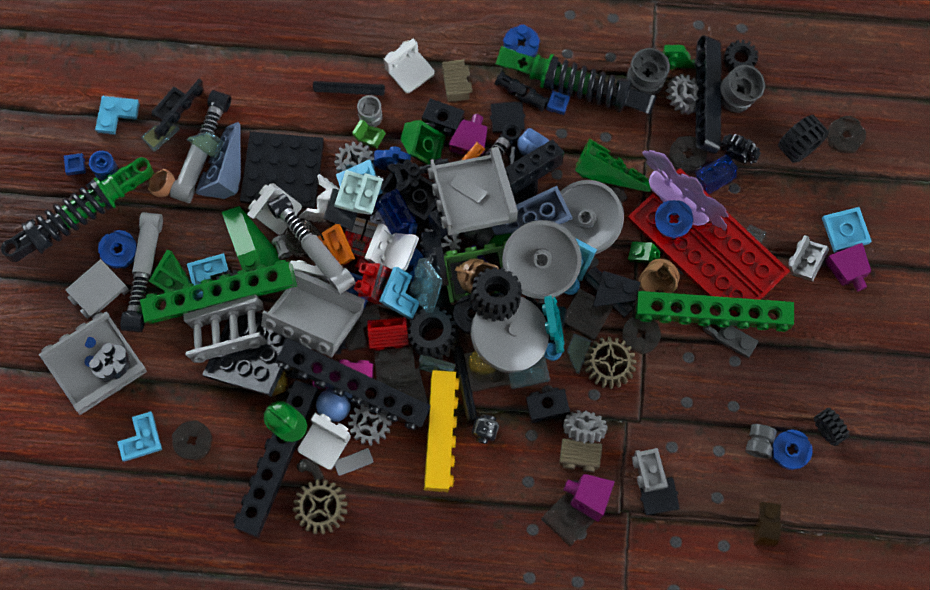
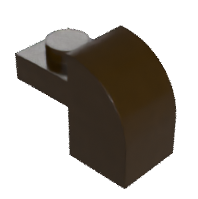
M759 503L758 523L755 524L754 545L777 546L782 525L780 523L781 504Z

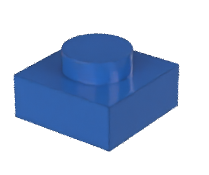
M552 91L546 110L564 115L570 96Z
M83 153L64 156L65 173L67 176L86 173Z

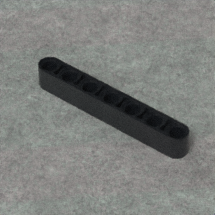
M702 35L696 45V85L698 87L696 94L698 97L696 100V148L716 154L721 146V42Z

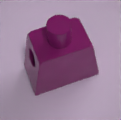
M473 114L471 122L467 120L461 121L449 143V152L465 156L476 141L485 148L487 127L481 125L483 121L481 115Z
M862 243L832 254L826 259L825 263L842 286L853 283L857 292L867 288L863 278L869 275L871 268Z
M583 474L578 483L567 480L563 491L574 495L571 501L572 507L599 522L604 515L614 481Z

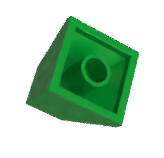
M417 120L404 124L401 141L409 155L427 165L430 164V160L441 157L446 136L423 121Z

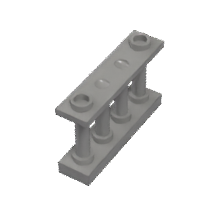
M256 295L183 314L184 322L194 332L195 349L187 351L186 356L194 363H202L207 359L249 348L254 349L260 347V345L267 344L266 339L259 332L257 333L255 313L264 310L263 302ZM247 314L249 335L239 338L237 318ZM229 319L231 340L220 342L219 323ZM211 324L213 345L202 347L201 327Z

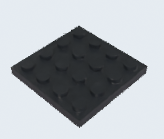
M250 131L240 202L251 204L254 199L257 201L261 196L259 192L264 185L269 186V184L274 183L302 205V209H315L319 185L317 176L320 174L324 138Z
M256 312L257 333L259 332L266 339L267 344L260 345L258 348H249L211 358L202 375L207 379L271 397L283 372L275 362L286 337L261 326L262 314ZM247 314L241 315L237 318L239 338L249 335ZM229 319L220 336V342L231 340Z

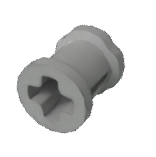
M286 234L277 236L272 240V244L276 246L279 253V259H285L294 254V250L290 248L287 241L288 236Z

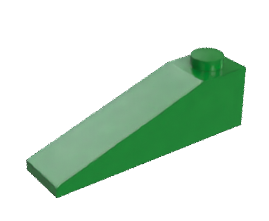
M591 139L587 141L575 169L581 177L646 192L651 191L647 177L634 168H627L621 158H613L609 155L610 150Z
M240 206L222 212L242 270L248 269L253 271L256 270L257 266L267 265L269 267L275 265L276 261H280L276 248Z

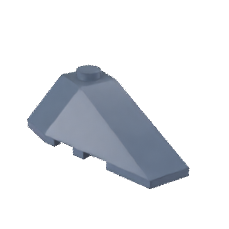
M238 122L225 128L218 142V151L208 161L211 165L207 173L203 172L200 177L196 194L225 199L238 192L240 182V123Z
M555 186L517 204V222L492 226L495 235L513 233L520 226L532 221L547 220L563 224L573 218L558 187Z

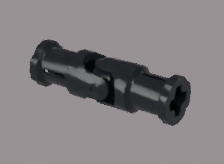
M504 71L500 72L494 85L508 90L509 94L515 95L524 103L535 106L540 112L546 108L550 99L536 93V90L523 83L520 84L518 79H512Z

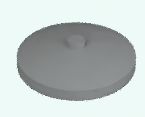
M593 180L577 181L560 191L573 218L560 225L568 229L576 239L597 249L595 254L609 248L620 235L624 223L623 206L615 192L607 185Z
M547 220L532 221L516 229L506 242L502 257L505 271L513 272L512 276L516 275L518 282H521L522 294L536 299H544V297L551 295L556 297L567 291L578 277L582 260L579 244L573 234L564 226Z
M499 295V296H496L495 298H502V297H504L505 295ZM521 297L520 305L515 315L512 314V317L509 319L505 317L504 321L501 322L499 319H496V322H493L490 318L485 320L483 315L475 314L471 326L472 342L480 358L492 368L509 373L520 372L536 364L544 355L549 341V334H547L545 328L546 319L539 308L528 299Z

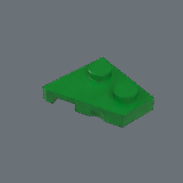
M664 45L662 53L669 60V70L675 68H695V60H691L690 53L686 51L683 45Z
M166 250L149 279V282L162 290L172 288L179 290L183 289V285L192 284L170 250ZM184 296L180 297L179 300L183 301Z

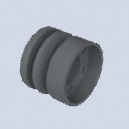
M653 48L641 49L636 52L626 79H631L630 89L654 96L658 94L663 88L669 73V60L664 53Z
M741 65L734 68L721 81V105L731 112L740 113L746 111L764 93L765 80L762 74L756 68L749 65Z

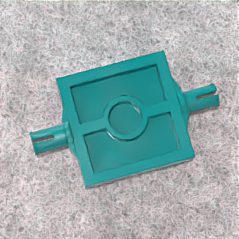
M552 295L544 297L545 304H542L543 314L547 317L548 321L545 322L546 332L550 335V339L555 342L556 353H563L565 342L557 300Z

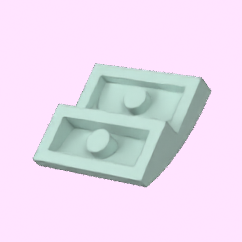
M346 170L334 207L372 215L383 179L367 173L361 175Z

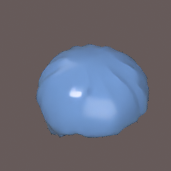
M528 128L519 137L517 145L520 153L525 156L549 142V140L535 130Z
M327 388L317 398V412L319 415L324 414L332 419V422L342 421L349 414L351 403L348 397L344 395L343 397L337 396L332 393V389Z

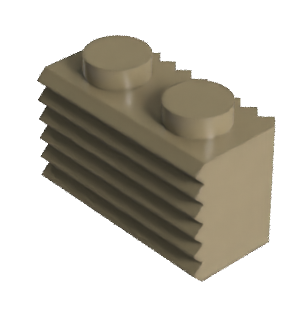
M464 60L442 62L447 102L468 100L469 93H472L471 82H467V76H470L469 66L465 65Z
M562 439L559 465H563V468L568 470H574L575 467L583 468L584 472L592 473L600 467L602 444Z

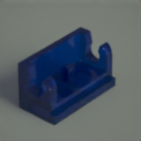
M726 154L698 170L695 174L703 190L710 194L736 179L738 167Z
M398 189L388 192L376 200L375 206L391 235L402 231L416 222Z

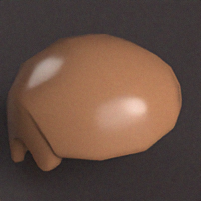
M166 169L153 174L148 187L151 194L157 197L168 196L175 181L173 174Z

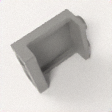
M101 259L66 289L69 293L67 298L74 306L79 304L82 307L80 312L87 319L97 315L121 293L125 296L130 291Z

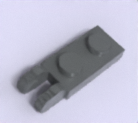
M731 325L726 328L719 327L721 328L719 332L710 326L703 327V331L714 337V340L748 359L759 342Z

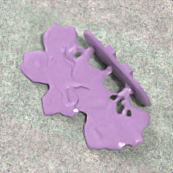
M644 150L643 155L647 159L648 166L655 170L650 175L649 185L653 192L660 197L661 201L680 200L685 202L692 210V225H704L710 220L715 226L723 230L727 229V224L722 219V217H729L726 209L715 199L704 194L703 187L697 178L689 177L685 174H677L673 164L665 154Z

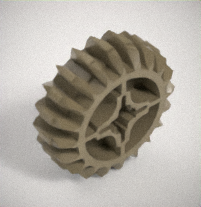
M609 336L607 342L600 338V344L594 341V347L589 346V353L585 354V358L588 360L584 361V365L590 367H587L585 372H592L589 379L596 378L595 385L601 381L603 382L602 388H605L607 383L609 388L613 389L614 383L619 388L621 387V382L627 384V378L632 379L633 375L631 372L636 371V368L632 365H636L637 360L632 359L635 357V353H629L632 347H624L625 341L619 344V338L616 337L615 341L612 342V338ZM607 349L605 357L595 360V356L600 351ZM614 350L619 352L623 358L617 357L614 354ZM609 356H610L611 363H613L612 368H611V366H609V363L607 362ZM596 366H598V368H603L606 371L607 376L602 374ZM626 366L624 372L614 376L616 368Z
M316 480V486L309 482L310 489L307 490L303 486L302 490L305 493L296 494L301 500H294V504L299 505V507L293 508V511L296 513L300 512L295 518L296 520L303 519L299 525L303 527L307 524L305 530L308 532L312 527L314 534H317L318 528H320L321 534H325L326 527L329 532H333L331 525L334 524L338 528L340 525L336 521L340 520L343 522L345 520L340 514H347V510L342 509V507H346L348 503L345 501L341 502L346 496L345 494L338 495L342 490L340 487L334 490L335 483H331L328 487L327 480H324L323 486H321L319 480ZM317 492L330 493V495H326L324 498H317L313 494ZM309 498L313 506L309 511L310 513L306 516L305 503ZM335 498L337 508L332 516L328 508L332 503L331 501ZM315 501L317 503H320L321 505L325 503L324 510L327 514H325V512L321 511L320 509L316 511L317 504L315 503ZM320 515L328 519V521L322 523L311 521Z

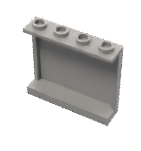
M499 147L491 148V155L436 166L434 160H430L431 168H428L429 179L434 181V184H432L433 194L438 196V200H436L438 212L442 211L441 223L443 229H447L448 235L517 222L518 210ZM457 174H460L488 193L480 202H476L459 192L450 183Z
M295 270L294 273L298 287L286 289L269 312L263 311L261 326L332 357L362 315L365 299L347 291L338 295L330 284Z
M107 311L95 315L91 322L79 325L75 329L76 331L70 335H63L56 344L44 347L39 354L79 415L147 372ZM88 337H93L96 340V345L93 348L85 346ZM106 343L124 347L130 356V366L127 372L117 380L115 378L109 379L110 382L100 381L92 373V369L84 363L87 356H94Z

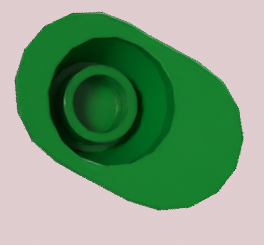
M284 401L274 402L267 407L264 413L265 425L282 440L294 442L304 436L307 429L306 420L290 404Z

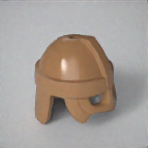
M473 258L462 263L460 267L456 266L455 271H457V279L462 289L471 293L474 279L478 277L480 272L484 273V270L487 268L489 270H492L493 267H497L498 270L499 268L496 265ZM495 291L488 292V294L491 296Z
M655 259L647 265L640 275V289L647 292L659 290L664 291V293H672L678 287L680 274L672 262L665 259Z

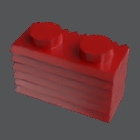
M406 317L367 321L370 349L383 350L385 347L399 349L409 345Z

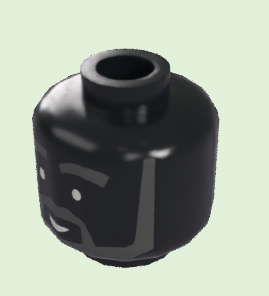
M481 414V417H476L471 432L477 438L476 442L487 444L488 441H494L498 433L499 423L495 417Z

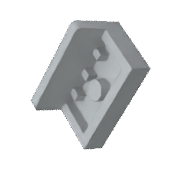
M804 235L797 244L794 256H791L789 259L788 267L791 274L813 282L829 251L828 246L811 242L809 237Z
M658 448L641 452L640 450L635 451L632 463L634 469L638 468L639 476H637L639 488H643L644 493L667 488L668 485Z

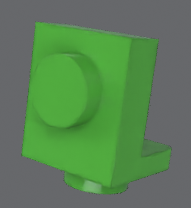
M362 119L352 133L359 143L362 142V145H368L376 149L386 134L383 129L369 126Z

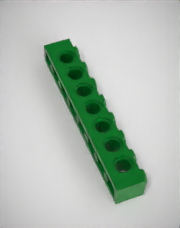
M286 260L276 261L273 266L260 265L253 271L248 269L238 271V275L231 276L226 274L219 276L218 280H202L199 285L186 284L182 286L183 289L164 290V294H148L146 298L140 299L144 322L153 324L252 295L259 297L298 287L293 264L286 262ZM276 272L277 279L271 282L270 276ZM258 277L259 283L253 287L252 280ZM236 282H239V283H240V288H239V290L234 291V289H233L234 284H235ZM221 287V294L216 296V288ZM202 291L203 298L198 301L197 294ZM184 296V303L179 305V298ZM166 301L165 309L161 310V303Z
M638 291L635 319H640L642 322L659 320L661 323L676 321L682 325L698 323L700 326H709L710 324H717L718 327L723 328L730 325L737 326L739 329L757 327V330H768L773 328L779 332H786L794 325V302ZM658 305L661 311H654L651 306ZM672 306L678 307V308L680 309V312H679V313L673 312V311L671 310V307H672ZM690 308H697L699 314H693ZM710 309L717 310L719 315H712ZM729 311H736L738 317L731 316ZM749 312L756 313L757 318L750 317ZM768 313L775 314L777 320H772Z

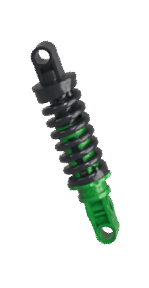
M501 46L496 65L530 74L531 80L541 81V88L555 90L558 86L560 93H564L567 90L569 96H573L577 92L578 99H583L586 95L587 102H592L596 97L597 105H601L605 100V107L611 108L614 105L617 113H621L624 106L635 108V110L647 114L652 113L657 96L630 89L631 79L620 78L614 84L615 75H610L608 81H605L606 73L601 72L597 79L595 78L596 69L593 68L588 73L587 66L584 65L581 70H577L578 64L575 62L571 67H568V60H563L561 64L559 58L553 54L548 59L542 58L541 55H537L534 58ZM526 59L525 61L528 65L521 68L519 61Z
M140 157L127 166L120 168L116 173L107 175V178L102 181L95 177L94 180L86 185L89 190L81 187L79 189V196L76 193H71V201L64 198L62 199L63 206L60 207L58 204H54L53 209L56 214L46 209L44 210L46 220L41 215H36L37 226L34 225L36 223L34 219L21 223L23 231L3 242L1 252L11 262H18L35 250L43 254L47 248L54 245L52 238L57 242L62 240L60 231L65 236H70V228L77 231L80 229L79 223L83 225L89 223L87 217L95 220L97 218V211L100 214H104L106 212L105 208L107 211L115 208L114 201L119 197L123 198L124 194L150 179L154 173L151 164L146 158ZM142 167H147L144 171H139ZM16 248L14 253L9 254L11 249Z

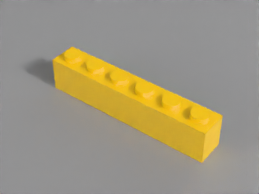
M432 370L429 400L431 407L428 416L425 491L448 492L449 487H453L454 475H450V468L454 467L455 455H451L452 447L455 448L456 436H452L453 428H456L457 416H454V409H457L458 397H455V390L459 388V378H456V372Z

